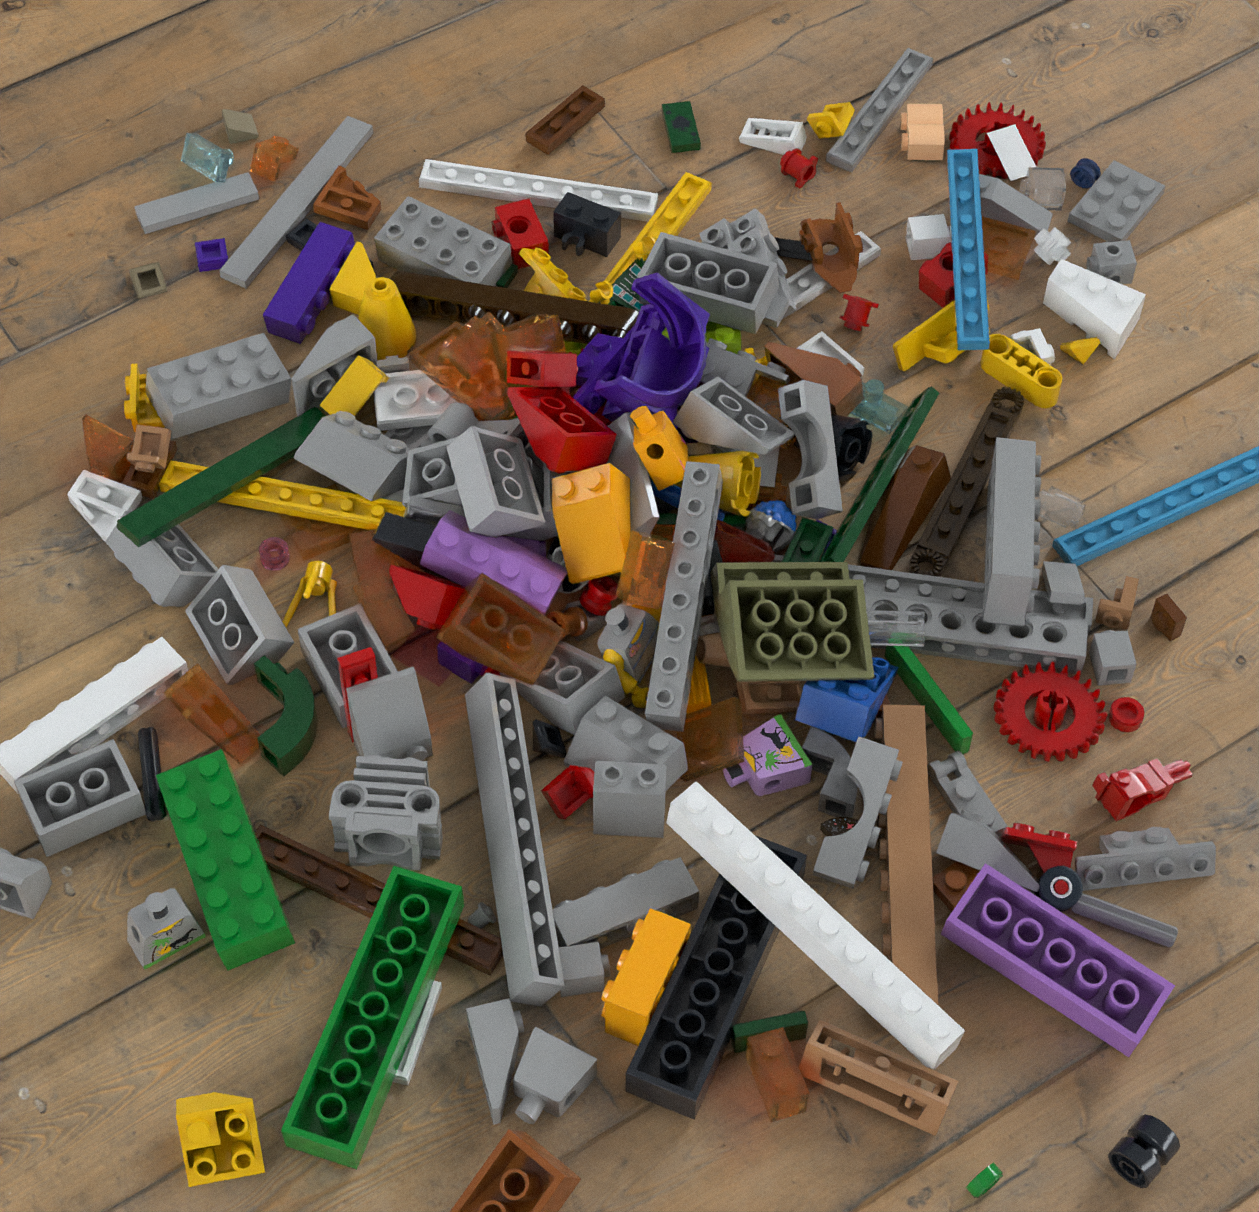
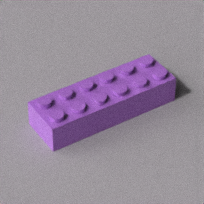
M986 863L947 918L941 932L942 936L1127 1057H1130L1175 987V985Z

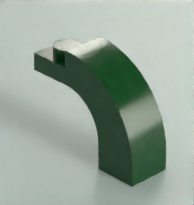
M264 655L254 663L257 682L284 706V710L279 720L257 737L261 756L284 777L310 751L317 732V714L313 691L305 675L298 668H295L288 674L280 663H273Z

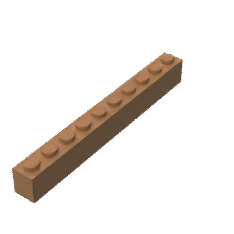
M883 705L881 718H875L874 737L881 739V744L898 749L897 760L902 761L903 764L897 782L889 780L885 793L891 794L892 797L886 815L878 813L877 827L884 829V839L879 838L878 857L879 860H885V870H880L879 888L880 891L886 892V902H881L880 919L881 923L887 924V934H882L881 949L884 956H888V959L938 1005L925 706Z

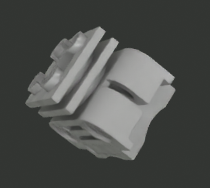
M380 755L356 756L354 780L340 783L334 789L331 798L329 820H331L333 826L334 852H348L350 865L368 867L377 864H389L407 870L421 871L422 858L440 859L443 841L440 803L437 792L430 787L427 761H420L412 757L392 759L384 758Z

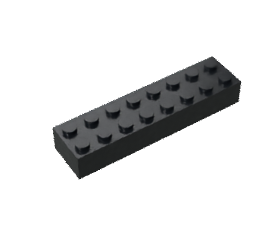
M756 836L803 880L807 860L806 854ZM719 874L626 1071L625 1092L694 1120L732 1038V1028L734 1024H738L780 931L721 874Z

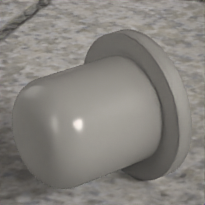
M483 902L478 903V909L468 918L470 924L481 929L489 922L495 923L497 921L493 910Z

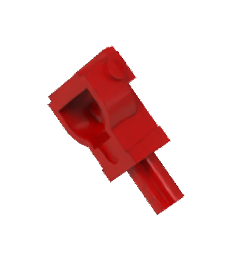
M1156 758L1131 770L1125 768L1112 773L1109 777L1103 772L1097 775L1092 784L1097 792L1095 798L1097 801L1100 800L1103 807L1108 810L1117 822L1139 812L1147 805L1165 799L1174 784L1192 777V773L1189 770L1191 765L1188 761L1183 762L1180 759L1163 766Z

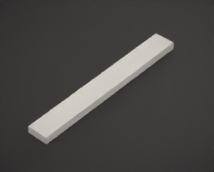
M425 159L419 178V188L513 202L529 198L533 205L556 208L565 194L569 192L621 212V218L647 222L654 215L658 202V193Z

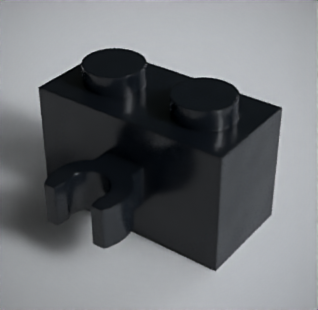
M569 192L565 194L553 211L554 237L562 239V250H566L571 244L576 245L577 256L582 255L585 249L608 257L621 238V212Z

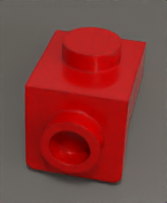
M570 765L541 790L559 819H566L589 798H593L595 772L592 769Z

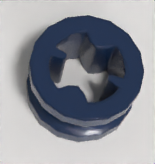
M1088 158L1080 159L1070 171L1072 181L1077 186L1085 189L1091 188L1101 175L1099 166Z

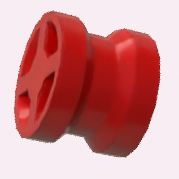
M607 576L591 579L588 581V589L582 592L579 601L592 614L605 616L612 608L611 601L617 599L621 592L620 587Z

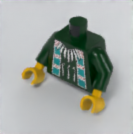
M644 236L642 241L635 242L633 251L637 255H642V258L640 260L637 258L612 285L608 281L596 283L597 289L590 292V299L593 302L631 308L640 312L641 306L646 305V303L640 302L639 294L634 292L631 287L656 242L655 238Z

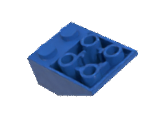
M872 657L873 680L806 681L795 720L857 742L858 736L864 738L870 730L883 699L896 676L898 667L890 665L885 659Z

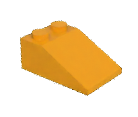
M611 463L552 478V511L569 582L575 584L631 570L630 478Z

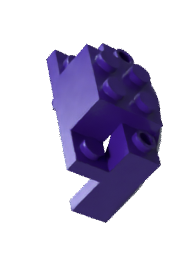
M656 272L634 279L631 289L650 304L641 306L615 380L607 382L602 379L597 380L594 391L607 399L602 416L611 422L626 412L632 413L641 406H647L652 415L659 411H664L671 422H673L677 416L678 406H682L689 393L696 389L706 366V358L710 348L706 346L705 333L710 314ZM667 328L669 339L662 335V331Z

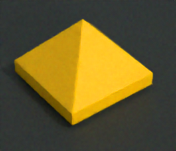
M1097 337L1084 338L1061 343L1060 350L1084 365L1100 344V339H1097Z

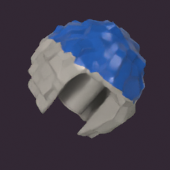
M783 501L761 502L750 510L751 512L746 518V533L749 536L755 538L758 542L764 543V546L771 548L776 553L791 543L797 527L795 522L796 515L792 514L791 509Z

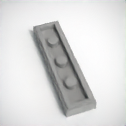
M249 172L137 205L134 208L144 233L147 234L259 200V194Z

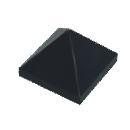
M535 719L532 722L533 751L565 758L567 752L559 728Z

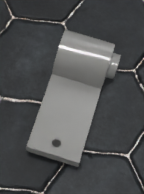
M454 402L447 407L430 428L428 436L432 443H437L458 437L469 427L475 426L516 437L523 427L519 420L478 421L471 407L464 403Z

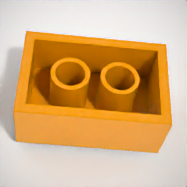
M651 908L644 920L638 919L631 936L634 942L630 950L624 949L616 967L619 973L615 981L609 980L602 994L601 1000L605 1004L601 1017L605 1018V1033L639 1046L689 940L690 923Z

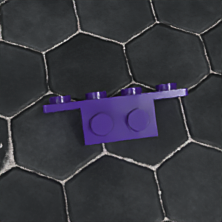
M634 326L624 338L597 333L577 356L578 373L576 385L582 387L573 398L593 415L607 400L594 391L597 380L602 379L605 382L615 380Z

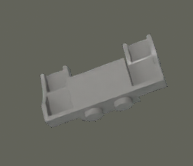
M756 208L732 223H729L724 218L699 233L704 244L778 263L779 288L776 295L789 298V306L783 318L797 311L785 278V274H787L786 266L777 254L779 245L774 236L770 234L765 216Z

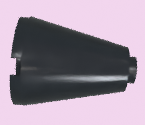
M831 414L839 480L846 481L857 473L853 471L857 463L864 464L871 448L873 434L872 430L867 429L866 425H869V423L865 420ZM782 421V424L792 431V429L784 421ZM794 434L793 438L789 441L793 445H795L799 450H801L799 442Z

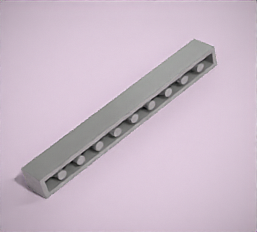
M485 673L465 694L509 997L511 1002L542 1006L564 988L565 984L516 680Z

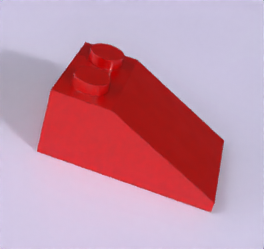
M508 388L507 395L535 455L546 464L550 471L562 474L565 471H581L607 464L617 434L562 388Z

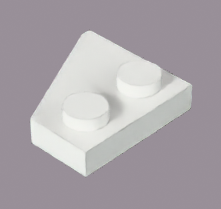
M86 470L82 471L67 494L70 503L105 542L125 511H134L142 500L140 490Z

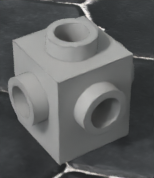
M1130 240L1095 243L1091 256L1087 257L1086 265L1087 270L1120 284H1132L1137 262Z

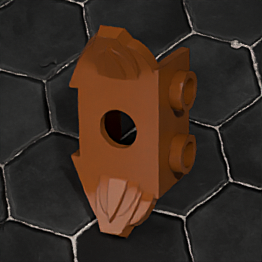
M841 202L836 203L835 220L821 218L811 220V218L805 219L800 223L802 229L799 231L801 245L804 244L806 252L810 253L812 257V270L841 294L852 290V285L857 278L859 253L863 252V244L860 235H855L853 232V221L850 213H845ZM831 244L836 246L839 251L834 255H826L823 253V246Z

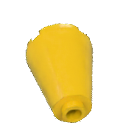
M379 277L369 281L365 287L358 320L375 337L377 360H385L386 356L398 355V358H403L408 354V350L412 345L414 347L416 344L415 325L396 284L391 279Z
M732 451L688 456L689 462L720 464L723 479L719 503L720 509L737 516H747L750 514L751 511L746 509L749 503H756L761 481V467H756L754 463V458L759 459L757 453ZM683 480L675 483V485L682 488Z

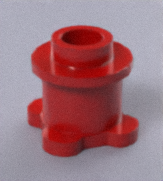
M798 148L792 151L789 150L781 158V173L797 180L795 186L800 189L807 181L814 178L817 172L816 164L818 158L813 155L808 159L802 155L801 150Z
M844 293L842 298L848 300L844 315L839 317L845 321L843 326L857 331H861L863 326L869 327L870 324L867 321L871 308L878 309L879 304L862 297Z

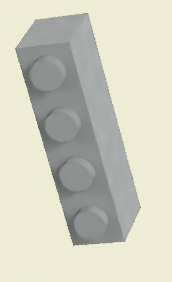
M681 857L671 861H660L652 869L645 872L628 874L618 883L606 888L603 886L594 888L584 897L574 901L565 900L557 904L553 909L558 944L560 947L599 942L600 949L631 937L638 919L644 920L650 908L674 918L698 909L699 890Z

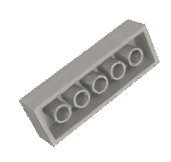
M996 438L987 493L983 622L1024 626L1026 613L1033 612L1034 593L1030 592L1031 589L1038 588L1040 572L1039 569L1034 568V565H1038L1040 545H1034V542L1039 540L1040 522H1034V519L1039 518L1041 500L1035 499V497H1039L1041 477H1035V475H1039L1041 467V455H1036L1035 441Z

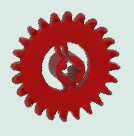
M990 102L987 104L986 112L980 110L979 104L976 105L974 115L967 108L965 119L962 114H959L957 122H953L949 133V147L951 150L977 149L980 174H990V177L994 178L1000 175L1002 179H1008V175L987 133L1016 125L1036 166L1038 161L1043 158L1046 141L1044 140L1045 132H1040L1041 124L1037 123L1033 127V115L1029 120L1024 121L1025 110L1023 109L1019 115L1014 116V105L1010 107L1007 113H1004L1002 102L999 104L996 112L992 110ZM986 132L984 140L976 142L978 136Z
M1038 661L1034 673H1031L1028 665L1025 664L1022 669V677L1018 676L1017 671L1014 670L1010 677L1011 683H1009L1008 679H1004L1001 685L1002 689L997 690V700L993 705V709L996 712L994 720L997 724L1001 725L999 732L1002 735H1009L1008 744H1020L1018 748L1020 753L1029 750L1031 751V758L1036 759L1041 754L1044 761L1047 762L1050 761L1051 756H1055L1059 762H1063L1065 754L1075 759L1078 757V751L1081 753L1089 752L1090 745L1097 744L1099 735L1104 732L1105 725L1103 723L1106 721L1107 713L1102 711L1105 708V701L1096 702L1100 695V689L1088 692L1091 688L1092 679H1088L1085 683L1080 684V670L1071 678L1068 677L1067 664L1060 673H1056L1054 662H1051L1048 671L1044 672L1041 663ZM1037 696L1033 720L1042 730L1033 726L1025 714V705ZM1069 705L1073 710L1074 722L1067 729L1055 732L1063 724L1066 709ZM1052 710V719L1048 730V722Z

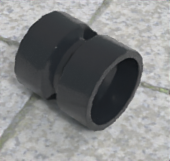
M1145 1114L1141 1115L1128 1130V1137L1121 1138L1108 1154L1109 1162L1114 1170L1127 1182L1139 1188H1147L1160 1173L1161 1166L1167 1165L1181 1147L1179 1139L1169 1126L1158 1118Z

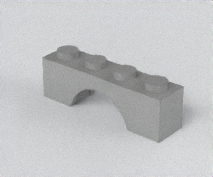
M801 380L779 388L781 419L795 433L802 454L801 471L798 477L789 483L792 514L820 519L843 512L828 386Z
M858 736L846 776L859 788L863 797L864 811L858 823L846 833L824 837L813 869L814 876L852 889L856 880L863 882L869 865L868 861L863 860L867 847L874 849L881 829L874 826L878 813L886 815L892 797L891 794L885 793L889 780L897 782L903 764L902 761L897 760L898 749Z

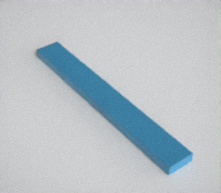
M947 150L957 350L989 349L990 341L978 150Z
M1259 446L1054 539L1052 546L1065 563L1079 566L1259 483Z

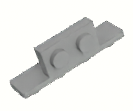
M711 338L708 343L706 342V346L710 349L700 380L702 384L719 377L746 397L756 374L786 386L790 382L789 376L784 374L786 369L777 364L768 362L767 366L755 362L756 357L741 350L738 351V354L726 350L727 345Z
M1150 827L1143 831H1116L1112 834L1100 835L1099 848L1103 854L1075 858V872L1081 878L1083 891L1214 875L1216 846L1212 841L1179 845L1169 828Z

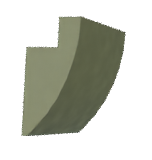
M747 562L715 564L710 572L715 611L724 650L738 682L873 680L874 669L863 579H849L848 562Z

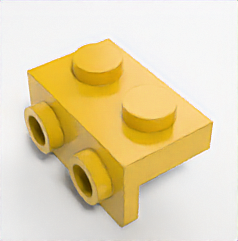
M138 363L131 364V373L125 376L126 394L130 395V400L124 401L126 420L131 419L134 432H136L137 425L165 428L146 394V374H140Z

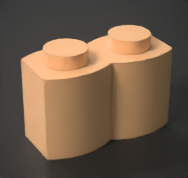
M907 104L906 112H901L900 130H906V133L901 135V151L907 152V160H943L944 125L942 104Z

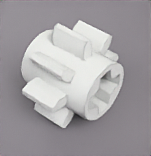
M1056 227L1051 232L1043 228L1034 238L1038 244L1034 251L1049 265L1054 260L1058 262L1061 259L1066 260L1071 254L1067 249L1071 241Z

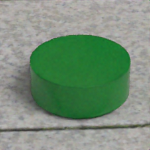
M993 1162L981 1171L966 1186V1189L974 1198L978 1199L1003 1177V1172Z

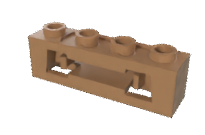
M822 1020L818 1021L807 1042L797 1074L934 1136H936L959 1082ZM835 1039L856 1048L854 1057L848 1056L850 1049L847 1047L841 1052L833 1049V1040ZM912 1074L936 1085L929 1092L921 1088V1080L916 1079L914 1085L908 1083Z

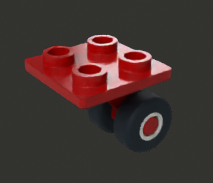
M1013 823L1011 828L1006 827L1000 839L1004 843L1030 848L1044 873L1039 878V891L1036 892V896L1060 912L1074 906L1081 898L1083 892L1081 878L1071 869L1073 852L1076 850L1078 842L1069 840L1070 834L1049 830V833L1046 835L1034 833L1035 827L1021 823Z

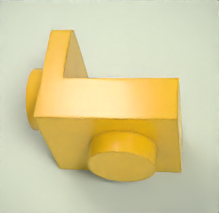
M850 102L825 105L823 112L809 114L807 121L819 139L839 137L844 135L855 109Z

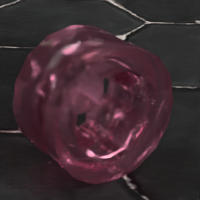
M271 537L264 540L259 546L260 561L266 569L277 571L283 569L289 563V548L283 539ZM277 551L278 556L271 557L270 552Z

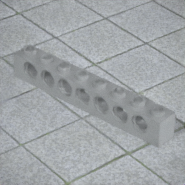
M686 461L645 709L647 721L663 730L684 731L723 485L720 464Z
M864 593L871 648L886 649L887 638L898 633L912 652L917 654L1023 667L1026 664L1028 668L1035 669L1039 661L1043 670H1048L1050 663L1054 662L1056 672H1061L1067 664L1068 673L1076 674L1079 670L1082 673L1087 651L1088 623L1078 622L1073 619L1047 618L1036 614L1026 615L1024 626L983 622V609H977L973 606L961 607L935 601L922 602L909 600L904 597L891 598Z

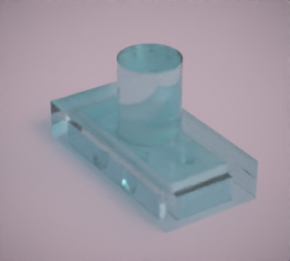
M186 133L181 162L214 182H225L228 167L234 161L233 152L230 149L220 148L197 133Z
M872 379L867 383L862 382L864 399L851 413L890 434L900 423L908 406L884 394V384L881 381Z

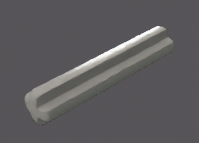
M1082 893L1079 901L1072 906V911L1076 914L1167 947L1173 946L1178 934V929L1175 926Z

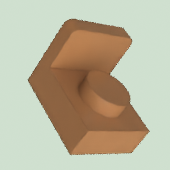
M1126 576L1123 589L1116 588L1113 601L1100 599L1095 622L1110 628L1128 630L1139 579Z

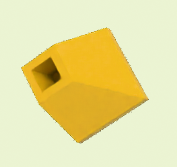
M212 1092L176 1099V1120L189 1187L265 1173L252 1098Z

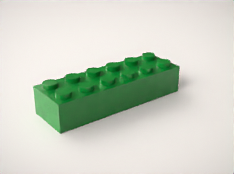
M220 749L157 774L156 778L215 948L227 971L295 944L296 942L232 768L223 750Z

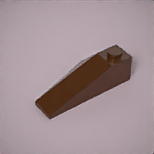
M918 445L907 450L871 513L860 558L861 566L893 570L951 480L945 453Z

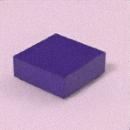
M225 238L195 242L199 272L221 269L228 261Z

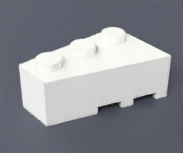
M1061 259L1048 278L1043 304L1070 325L1075 323L1084 330L1086 338L1097 337V339H1100V344L1108 349L1107 354L1115 359L1140 319L1146 294Z

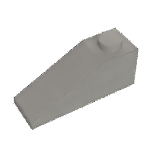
M979 174L982 223L1036 236L1043 228L1048 231L1053 213L1002 180Z
M962 809L960 815L956 813L950 814L936 851L937 854L979 870L986 863L1018 885L1035 892L1039 891V880L988 825L980 823L982 816Z
M510 998L466 1008L468 1028L493 1125L501 1123L519 1050V1033L524 1032L520 1010L513 1011Z

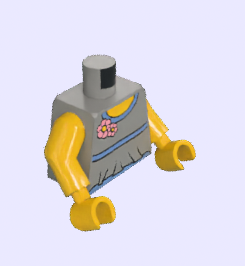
M635 602L631 606L619 604L616 608L609 610L605 617L607 625L601 633L597 644L603 660L615 665L623 691L626 694H632V703L637 708H646L647 701L645 697H648L649 687L640 688L638 685L654 659L662 607L652 602Z

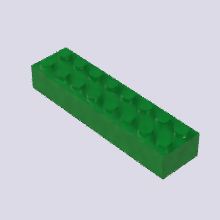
M393 866L282 1126L281 1133L287 1147L357 1170L464 908L462 886Z

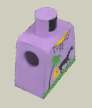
M781 714L739 739L735 743L734 759L736 763L723 768L724 777L730 787L748 781L754 793L758 796H763L810 783L812 763Z

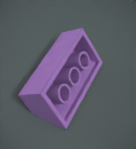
M451 510L437 524L425 546L420 565L540 625L567 575L566 567L504 536L492 537L470 532L466 518Z

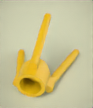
M311 561L308 563L305 576L301 578L299 588L282 621L285 627L288 626L302 596L308 599L310 595L320 596L325 591L328 592L329 616L336 614L335 590L337 581L331 579L333 569L326 562Z

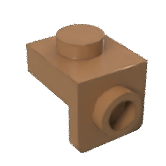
M137 425L132 453H127V460L135 465L136 470L152 473L155 471V468L165 469L171 430L168 428Z

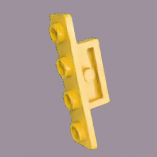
M535 248V250L521 249L519 254L535 271L523 291L587 301L585 293L572 285L568 280V275L550 261L551 257L547 252L540 248Z
M955 300L893 344V351L899 370H908L924 357L947 364L965 351L957 350ZM987 300V310L989 311L990 308Z

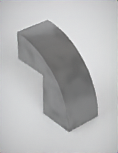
M811 726L802 749L812 763V770L827 775L820 793L818 811L834 817L852 818L856 802L857 785L846 776L851 758L837 740L826 732Z

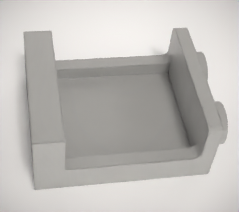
M596 761L593 787V834L663 838L667 766L665 764Z

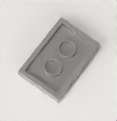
M1113 160L1069 213L1068 222L1107 242L1126 241L1164 194L1165 185Z

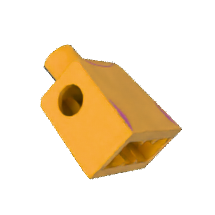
M647 406L638 407L630 414V418L634 423L633 445L654 484L660 491L683 480L686 461H688V445L664 411H659L652 415Z

